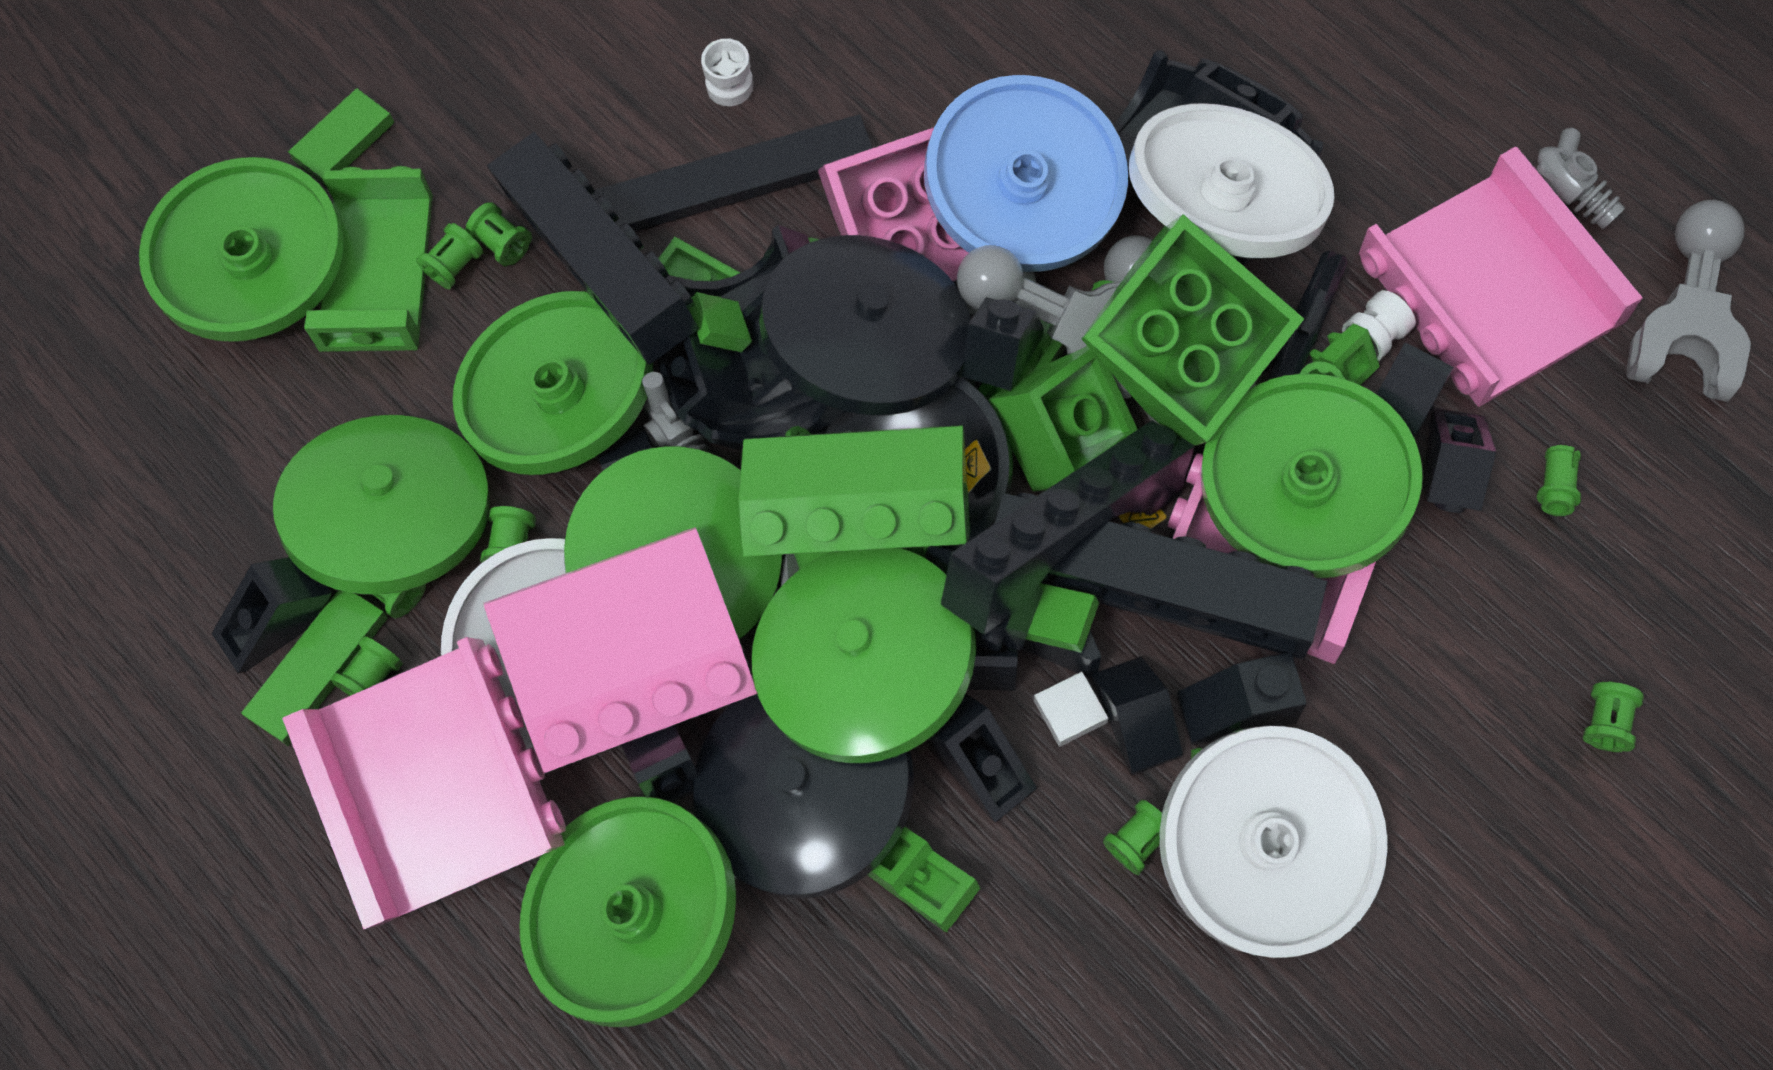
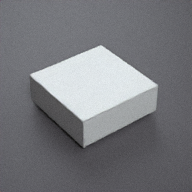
M1083 672L1034 695L1033 701L1059 747L1108 722V716Z

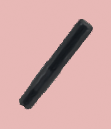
M1333 251L1322 253L1309 285L1305 289L1296 309V312L1304 320L1280 349L1267 381L1286 375L1300 374L1333 303V297L1348 263L1345 256L1336 254Z

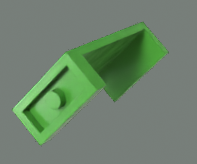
M396 166L391 169L364 170L358 167H347L342 170H324L322 180L333 198V206L338 213L344 237L343 257L336 279L322 299L321 310L306 311L304 329L319 352L418 350L425 272L417 264L416 259L421 253L427 254L433 198L422 170L406 166Z

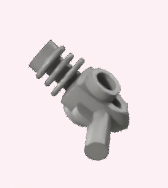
M1567 128L1562 131L1557 147L1551 146L1540 149L1537 159V171L1543 176L1544 180L1563 203L1569 205L1577 200L1580 201L1574 208L1575 213L1586 206L1588 210L1583 214V217L1586 218L1593 213L1595 217L1590 223H1596L1603 230L1625 207L1619 202V196L1614 197L1611 201L1608 199L1612 194L1611 189H1608L1604 194L1600 192L1607 184L1606 180H1603L1597 187L1593 185L1598 178L1597 166L1590 156L1577 151L1581 138L1580 132L1574 128Z
M658 372L647 373L642 379L647 395L643 409L649 422L644 424L643 428L654 448L675 446L708 452L709 448L704 444L705 437L701 434L693 436V431L696 429L685 425L676 414L662 375Z

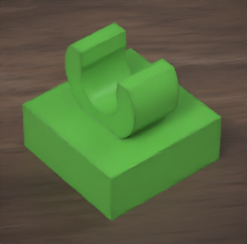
M1352 324L1342 334L1330 333L1327 336L1330 345L1323 352L1315 349L1310 352L1312 362L1322 361L1333 364L1341 371L1345 380L1361 385L1380 367L1369 330L1356 324Z

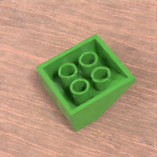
M1182 214L1163 227L1131 267L1081 339L1148 415L1160 425L1170 428L1176 435L1196 446L1209 441L1299 327L1304 318Z

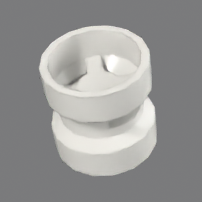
M719 39L710 43L704 49L701 57V65L709 97L715 103L722 106L742 104L750 97L753 91L750 58L746 47L733 39Z
M1382 290L1377 292L1367 302L1364 313L1358 312L1343 324L1342 332L1352 324L1368 329L1377 359L1380 361L1391 350L1392 341L1404 338L1414 329L1416 320L1411 308L1404 300L1390 291Z

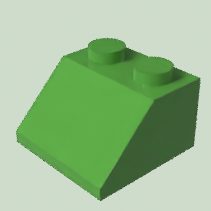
M1088 346L1022 375L1011 391L1002 389L988 399L1005 426L1011 448L1032 491L1049 489L1138 430L1112 373Z

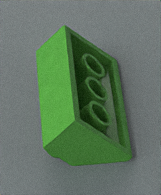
M963 425L744 439L738 500L743 556L960 545L967 543L970 537V519Z

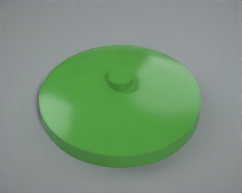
M247 157L230 159L209 165L192 173L175 185L160 200L148 218L141 237L139 249L141 276L150 296L162 312L182 329L197 336L217 341L257 339L274 334L293 325L306 315L307 310L314 309L324 298L340 269L344 249L343 230L338 213L327 193L317 181L301 169L269 158Z
M566 291L547 294L511 309L493 322L473 343L466 353L455 379L453 389L455 420L461 433L473 449L488 463L497 468L525 475H542L567 470L596 457L614 444L629 429L647 400L642 379L647 373L653 372V363L648 365L587 292Z
M1294 374L1270 379L1247 391L1205 444L1201 468V487L1207 511L1214 525L1237 551L1256 556L1260 563L1278 568L1285 566L1301 567L1312 572L1315 578L1322 579L1338 577L1363 569L1387 554L1398 543L1410 525L1420 499L1423 477L1422 462L1417 444L1407 424L1380 396L1361 385L1339 377L1322 374Z
M379 415L360 418L343 423L320 434L301 448L287 464L279 478L273 499L274 521L281 544L286 554L302 572L317 582L337 590L372 595L390 594L416 588L439 578L453 569L472 551L486 527L490 509V494L486 473L481 460L473 448L458 434L438 423L404 415Z
M665 446L650 448L628 455L610 465L589 484L576 503L569 520L564 545L565 573L696 527L737 637L740 640L758 622L773 598L780 576L782 554L743 556L738 502L740 469L709 452L687 447Z
M902 548L834 551L815 559L793 574L780 587L767 605L758 624L752 649L754 685L765 711L776 726L792 742L809 753L824 759L843 763H869L889 759L908 752L933 736L949 720L961 703L969 687L976 655L974 627L940 605L946 574L929 560Z
M627 797L606 802L590 809L568 824L565 832L561 833L565 845L543 854L539 858L526 886L522 901L520 942L527 969L534 983L550 1002L568 1014L595 1025L628 1027L653 1021L675 1010L694 995L710 977L719 963L731 935L736 908V888L731 863L721 842L707 825L690 812L669 801L651 797Z

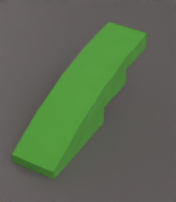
M905 826L889 854L868 874L870 878L946 933L980 890L976 879L934 852L926 840Z

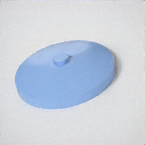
M1010 75L990 79L973 86L958 96L945 109L938 119L929 140L924 161V181L927 197L937 220L946 233L964 250L970 253L972 250L985 245L1000 246L1016 256L1023 272H1041L1064 267L1078 261L1104 240L1116 222L1126 198L1128 166L1124 147L1118 133L1107 116L1090 99L1077 90L1052 79L1030 75Z

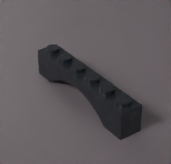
M1153 420L953 551L950 556L940 605L982 634H986L1020 610L1037 585L1055 564L1095 528L1116 516L1128 512H1143L1151 516L1181 494L1195 445L1176 435L1170 428L1159 425Z

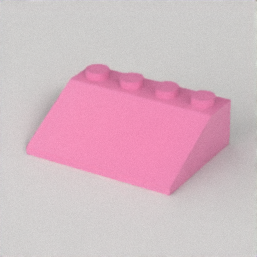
M934 128L831 162L818 170L841 235L871 236L899 243L931 260L952 281L957 280L958 268L969 252L959 246L943 229L931 208L925 188L924 161Z
M696 527L483 603L521 714L544 773L757 694L739 639Z

